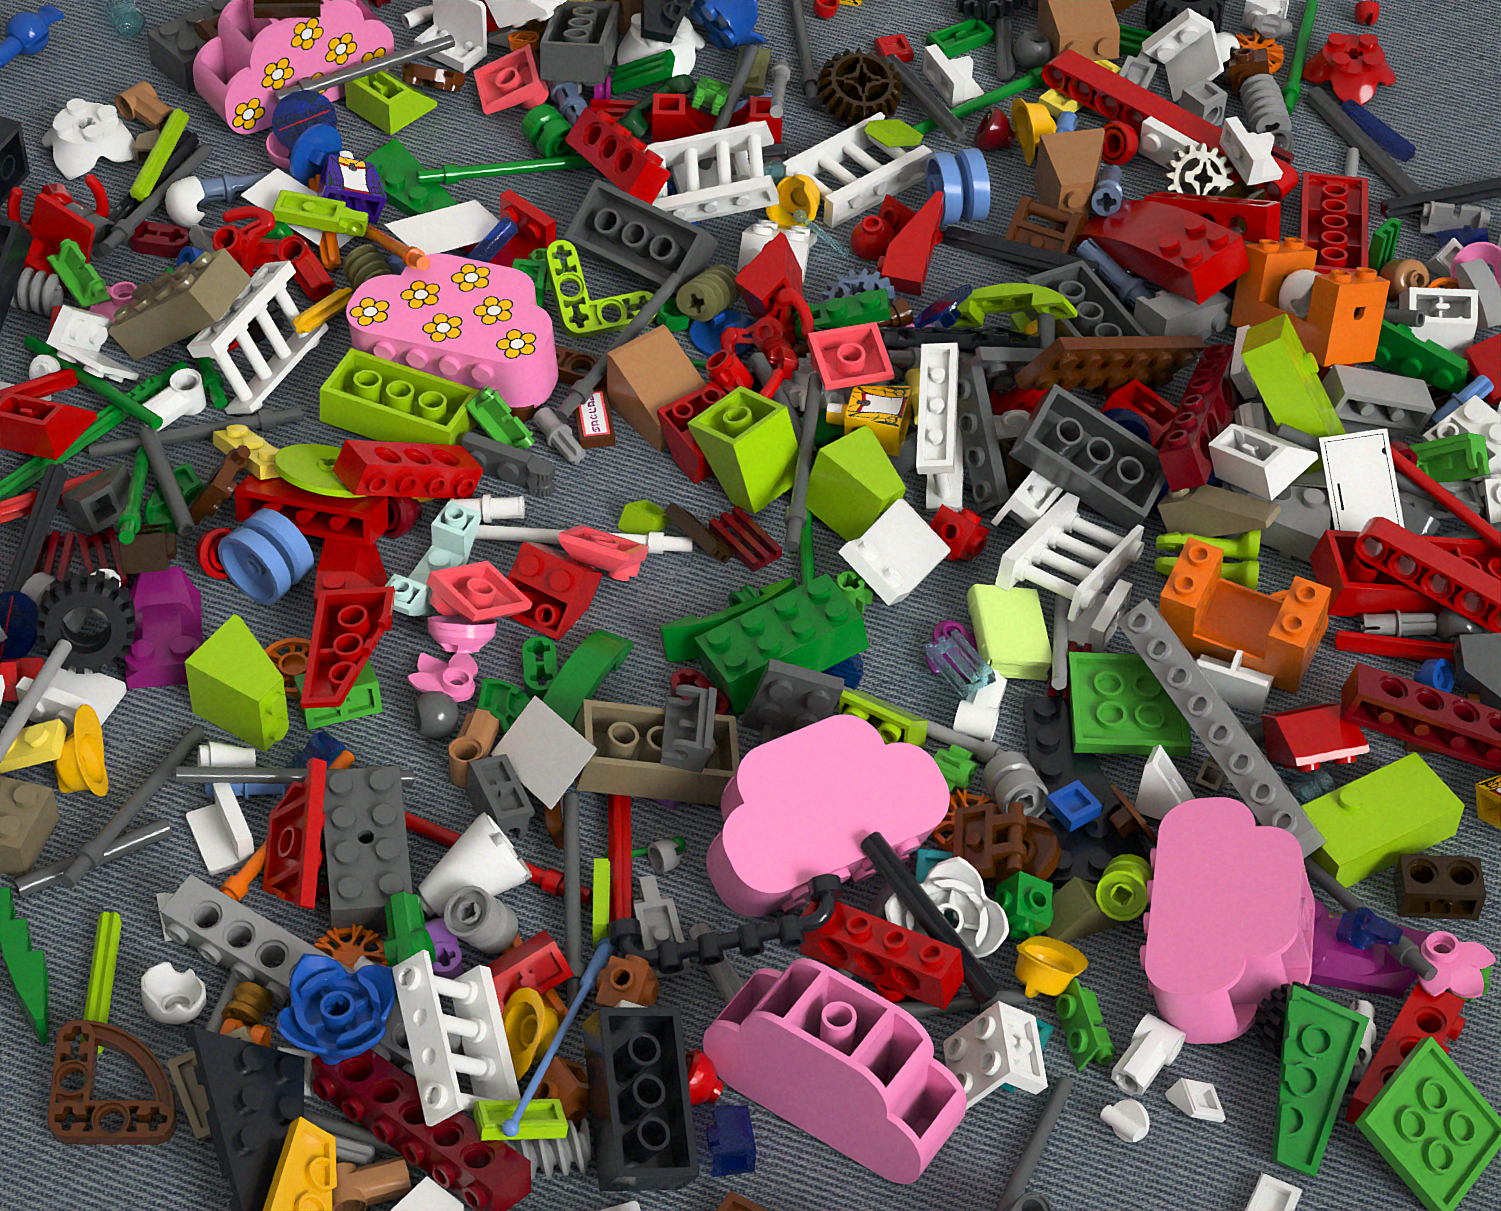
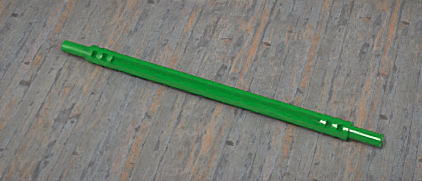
M179 360L158 376H150L127 392L126 395L143 404L170 385V378L176 371L186 369L188 366L184 361ZM111 403L97 413L98 418L57 460L35 456L0 480V501L19 495L44 477L49 464L65 463L132 415Z

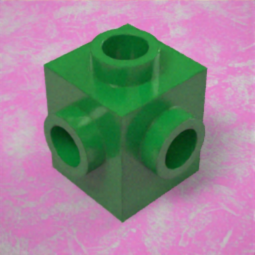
M1018 871L997 885L994 902L998 903L1005 912L1009 924L1008 934L1011 938L1025 941L1028 938L1037 936L1050 927L1054 914L1052 909V883Z

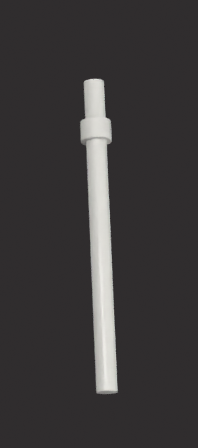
M479 525L475 539L561 544L558 537L560 532L565 530ZM651 531L649 535L610 533L648 545V553L663 554L664 551L693 552V539L690 537L665 536L664 532Z

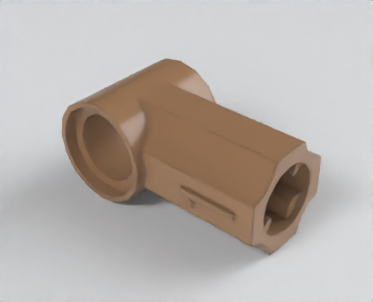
M140 81L115 96L116 107L126 120L132 121L137 118L152 130L158 129L160 133L170 114L174 111V109L158 99L155 90L146 81Z
M476 708L474 712L467 713L458 737L449 745V776L451 782L460 788H466L469 762L488 758L499 731V719L491 715L490 711Z
M403 1156L358 1168L352 1163H336L337 1187L332 1189V1211H366L367 1206L405 1197L412 1191V1186Z

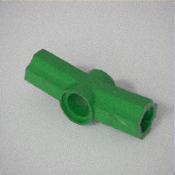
M404 891L391 895L389 902L384 905L389 939L384 941L383 946L389 967L393 968L421 950L429 951L431 964L435 963L436 952L425 926L423 906L417 894H408ZM397 994L396 1000H397L398 1004H400V1003H399V999H398V994Z

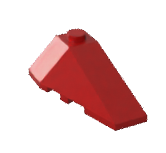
M325 538L315 581L313 596L315 613L319 590L385 587L388 583V578L376 542L371 547ZM394 610L392 612V619L385 631H392Z
M394 586L319 590L300 702L302 709L341 707L392 619L395 598Z

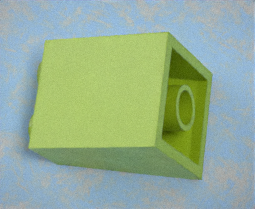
M739 386L687 423L689 430L731 503L755 514L784 492L793 488L799 447L787 406L743 386Z
M865 425L819 449L809 477L805 507L847 542L860 539L898 499L903 498L906 490L903 481L870 427Z
M233 614L185 661L192 712L266 752L276 741L282 740L289 729L284 679L241 617Z

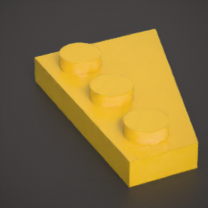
M298 1117L290 1123L263 1211H332V1189L337 1187L336 1137L302 1117Z

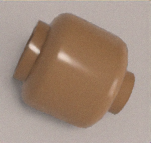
M1413 258L1391 260L1384 265L1379 275L1390 281L1387 299L1393 302H1399V294L1409 287L1427 288L1430 283L1426 266L1421 261Z

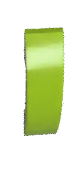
M1004 283L982 287L960 295L944 304L943 308L941 306L938 309V315L949 327H983L985 314L1035 309L1039 314H1053L1055 320L1077 318L1078 311L1064 295L1047 287L1027 283Z

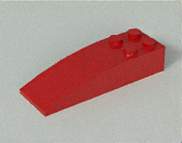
M1303 171L1297 238L1304 240V245L1318 250L1314 271L1320 274H1330L1333 269L1356 272L1357 267L1368 268V178Z
M1122 200L1118 212L1107 217L1097 215L1087 222L1078 234L1075 242L1080 245L1084 240L1092 238L1119 265L1198 305L1251 269L1242 235L1198 214L1153 201Z
M1325 530L1309 559L1316 582L1332 588L1327 615L1360 617L1362 613L1388 614L1393 613L1394 610H1400L1401 613L1431 612L1437 618L1438 614L1445 607L1441 603L1360 559L1354 548L1360 532ZM1420 536L1501 581V552L1488 541ZM1371 537L1374 541L1381 543L1376 538ZM1404 556L1408 560L1414 561L1412 558ZM1437 574L1441 578L1447 579L1445 576ZM1470 592L1472 595L1480 597L1478 594Z

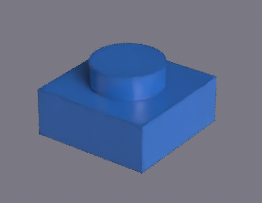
M1079 780L1048 795L1045 805L1069 832L1099 817L1103 807Z

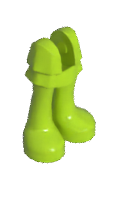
M1261 530L1242 532L1239 537L1229 539L1193 535L1192 532L1180 534L1178 531L1157 536L1155 547L1163 551L1181 552L1188 537L1224 549L1223 557L1244 561L1239 563H1222L1220 578L1257 591L1259 561L1256 560L1259 554ZM1179 557L1156 558L1154 560L1155 571L1170 576Z

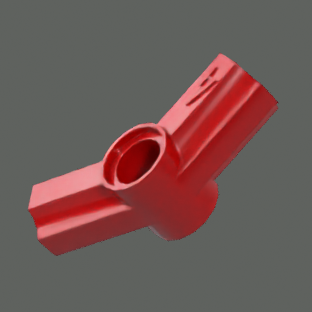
M291 235L282 240L260 239L253 269H260L265 263L290 261L296 271L293 277L312 302L322 300L332 294L336 286L335 282L319 262L316 254L301 237Z

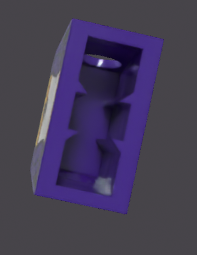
M340 151L336 155L328 156L319 179L317 196L346 202V207L368 213V222L377 223L387 196L375 166L370 162L354 159V155L349 151Z

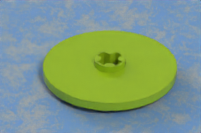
M296 444L280 449L275 455L274 468L283 479L299 488L333 497H365L353 495L332 471L342 448L321 444Z

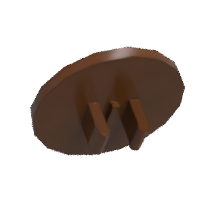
M1113 782L1109 784L1110 791L1122 806L1121 809L1109 818L1115 829L1124 839L1140 829L1152 845L1157 848L1158 838L1122 791Z

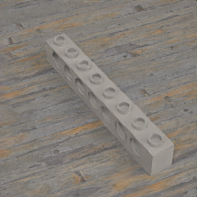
M1146 598L1116 621L1262 826L1278 827L1291 833L1300 843L1303 858H1306L1325 844L1327 841L1165 618Z
M192 874L189 875L160 910L166 927L165 932L173 941L184 945L186 942L197 948L199 954L205 960L214 965L220 962L229 967L232 974L241 982H254L271 994L276 1003L281 1005L285 1002L291 1005L290 977L303 953L332 958ZM207 922H216L212 927L201 928ZM241 941H249V944L244 947H234ZM273 961H283V963L277 967H267V965ZM339 962L348 973L351 974L356 972L353 969ZM395 999L394 1006L385 1022V1035L370 1049L416 1080L410 1049L401 1047L408 1040L400 1004ZM447 1033L451 1053L462 1055L464 1050L461 1036Z

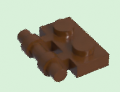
M240 445L237 449L230 450L222 463L211 473L204 487L199 491L189 509L195 525H198L206 514L212 518L223 500L226 501L234 491L238 483L234 480L235 474L245 468L248 464V457L251 454L247 446Z
M1011 802L1008 805V813L999 815L994 803L955 809L953 858L961 857L978 871L981 879L996 877V864L1006 863V873L1010 876L1018 871L1022 872V864L1027 859V848L1023 844V834L1027 831V817L1024 815L1023 804ZM1006 833L1007 842L997 844V834Z

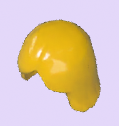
M803 174L783 178L776 187L779 193V204L766 207V215L769 220L778 222V228L790 230L791 225L806 227L816 217L820 203L819 188L813 179ZM788 212L795 213V214H799V215H802L803 217L794 218V217H793L791 214H789Z

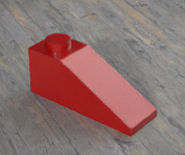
M936 191L889 243L886 256L880 255L877 271L880 272L881 279L889 278L890 286H894V291L922 296L944 209V192Z

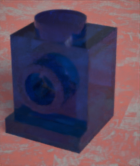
M721 1105L715 1108L712 1112L713 1126L706 1127L709 1153H712V1177L755 1172L756 1145L748 1105Z

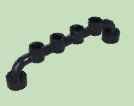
M822 874L808 881L810 900L816 903L819 902L817 910L810 915L801 917L798 915H786L780 917L774 923L765 925L745 924L738 927L736 931L724 934L715 932L699 935L696 940L683 943L676 941L663 942L651 950H641L636 946L642 940L640 921L635 918H622L608 925L610 944L619 946L624 957L626 954L635 955L647 960L649 966L659 965V971L662 974H674L684 969L683 959L699 956V962L702 965L721 963L724 960V950L738 947L740 955L745 957L756 956L764 952L763 942L779 939L780 945L784 948L797 947L805 942L804 933L823 927L831 919L835 910V900L843 895L840 877L835 874Z

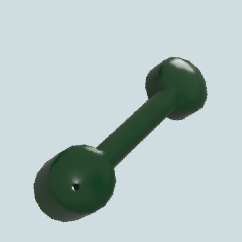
M687 74L675 75L666 80L633 108L626 111L617 123L626 127L632 132V136L639 139L649 127V123L643 115L653 108V93L687 95L696 89V84Z

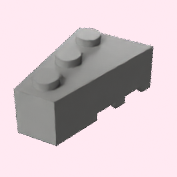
M1164 290L1156 292L1155 298L1147 299L1144 296L1136 298L1133 318L1149 336H1201L1204 341L1215 332H1221L1228 325L1232 299L1219 291L1198 305L1174 292L1166 293Z
M1334 364L1322 381V385L1346 434L1387 428L1388 436L1420 434L1436 410L1424 380Z
M1222 481V489L1278 504L1281 512L1267 529H1261L1260 544L1279 550V556L1290 560L1294 556L1310 562L1309 557L1325 530H1330L1331 505L1328 490L1290 485L1291 497L1289 499L1280 500L1276 496L1270 501L1226 481ZM1241 533L1228 534L1225 536L1237 538L1240 536Z

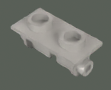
M1431 201L1430 204H1423L1422 212L1420 213V233L1486 241V224H1489L1490 211H1486L1484 207L1461 205L1459 214L1454 213L1455 204Z

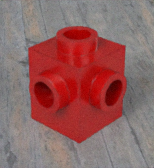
M944 504L940 506L929 525L951 549L946 558L957 562L958 558L972 561L974 557L978 556L986 545V536L990 531L979 523L982 517L965 507L960 511Z

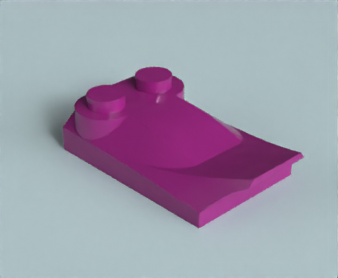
M180 566L169 567V570L138 573L129 591L130 600L134 601L136 616L134 640L132 646H127L128 653L124 657L127 689L188 684L185 661L203 644L201 593Z
M1315 900L1312 969L1309 983L1403 998L1406 989L1418 978L1417 973L1409 965H1401L1389 953V948L1354 916L1329 912L1322 903ZM1386 923L1398 935L1407 936L1419 947V953L1423 941L1431 934L1430 932Z

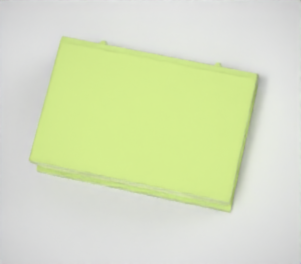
M974 584L967 594L968 613L971 616L982 671L985 668L999 671L1000 675L1004 678L1047 681V672L1052 667V651L1037 589L1012 587L1009 591H1006L995 585Z

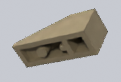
M1208 484L1171 491L1169 488L1167 494L1157 504L1168 533L1176 531L1180 534L1192 532L1193 535L1205 537L1267 529L1281 512L1278 504Z

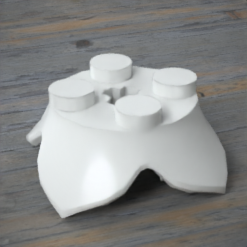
M637 13L631 17V27L627 30L625 37L619 45L617 64L619 66L671 49L676 57L672 77L679 74L689 75L694 68L696 60L695 48L702 49L705 46V40L693 30L690 20L685 16L671 44L641 38V13Z
M79 98L72 99L67 102V108L55 116L52 128L42 138V143L45 147L50 148L53 146V159L56 167L69 181L88 173L94 168L98 158L101 156L117 163L135 160L133 150L135 140L124 126L123 121L118 118L117 110L112 105L85 102V100Z
M961 857L942 861L929 871L925 881L920 885L944 916L945 912L953 913L954 920L959 922L957 928L954 929L975 957H985L996 951L1009 933V924L1005 912L1000 905L988 899L985 895L983 881L978 871ZM894 893L885 904L887 920L929 937L902 900Z

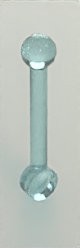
M800 209L795 211L794 220L796 222H803L836 249L840 255L847 258L850 252L809 220L806 217L805 211Z

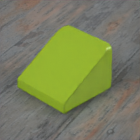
M645 499L625 504L618 527L627 534L649 535L650 531L660 532L672 520L663 513L664 509Z

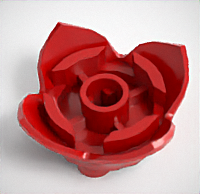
M1331 33L1323 48L1307 61L1301 75V79L1312 84H1321L1329 80L1336 97L1352 110L1359 108L1373 97L1379 82L1384 86H1391L1396 82L1395 73L1385 60L1382 48L1378 45V38L1372 34L1358 36Z

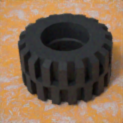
M1147 0L1145 25H1148L1147 29L1150 32L1155 33L1189 8L1212 21L1215 33H1218L1221 29L1226 0Z
M80 569L78 576H74L72 571L64 573L63 581H59L56 578L50 583V590L44 591L41 597V604H39L36 630L37 635H40L39 644L41 649H48L47 657H49L60 639H64L71 643L72 650L60 668L68 671L70 666L76 667L77 674H84L85 668H92L93 674L99 673L104 664L109 669L116 665L117 657L123 659L127 655V646H132L134 640L136 615L134 601L130 600V592L126 586L119 587V580L116 577L112 576L109 580L105 579V572L100 570L96 571V575H88V569ZM92 607L103 612L110 623L102 632L84 636L71 631L64 623L63 618L73 609Z

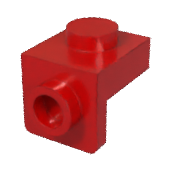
M43 657L4 659L0 663V675H3L5 684L3 702L18 701L17 684L24 676L35 679L44 664Z

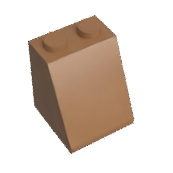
M1038 0L1037 31L1042 32L1049 38L1052 44L1053 58L1066 49L1072 50L1092 61L1119 58L1120 27L1110 0Z
M1104 128L1040 135L1034 187L1041 204L1072 214L1074 211L1086 215L1085 224L1089 222L1093 191L1099 179L1105 138ZM1048 220L1052 230L1061 233L1065 232L1066 225Z
M663 324L607 353V396L609 406L658 452L668 447L657 416V410L706 386V383L669 329Z

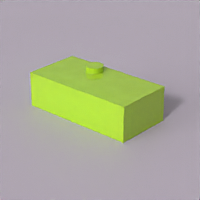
M1287 313L1247 329L1241 356L1277 428L1282 422L1317 438L1346 434L1317 375V372H1319L1317 361L1311 352L1306 353ZM1317 454L1318 459L1301 475L1311 474L1324 469L1322 455Z
M351 348L320 388V421L377 441L461 445L464 435L469 431L472 432L478 424L465 405L480 390Z
M1414 752L1302 805V808L1327 841L1309 856L1345 888H1348L1398 863L1400 854H1417L1456 835L1465 805L1426 762Z

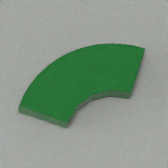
M189 462L173 469L187 506L204 487ZM157 482L155 485L156 489L150 499L146 501V525L167 523L168 533H176L177 529Z
M483 678L477 709L490 711L491 715L499 719L500 725L506 734L531 700L522 690L506 681Z

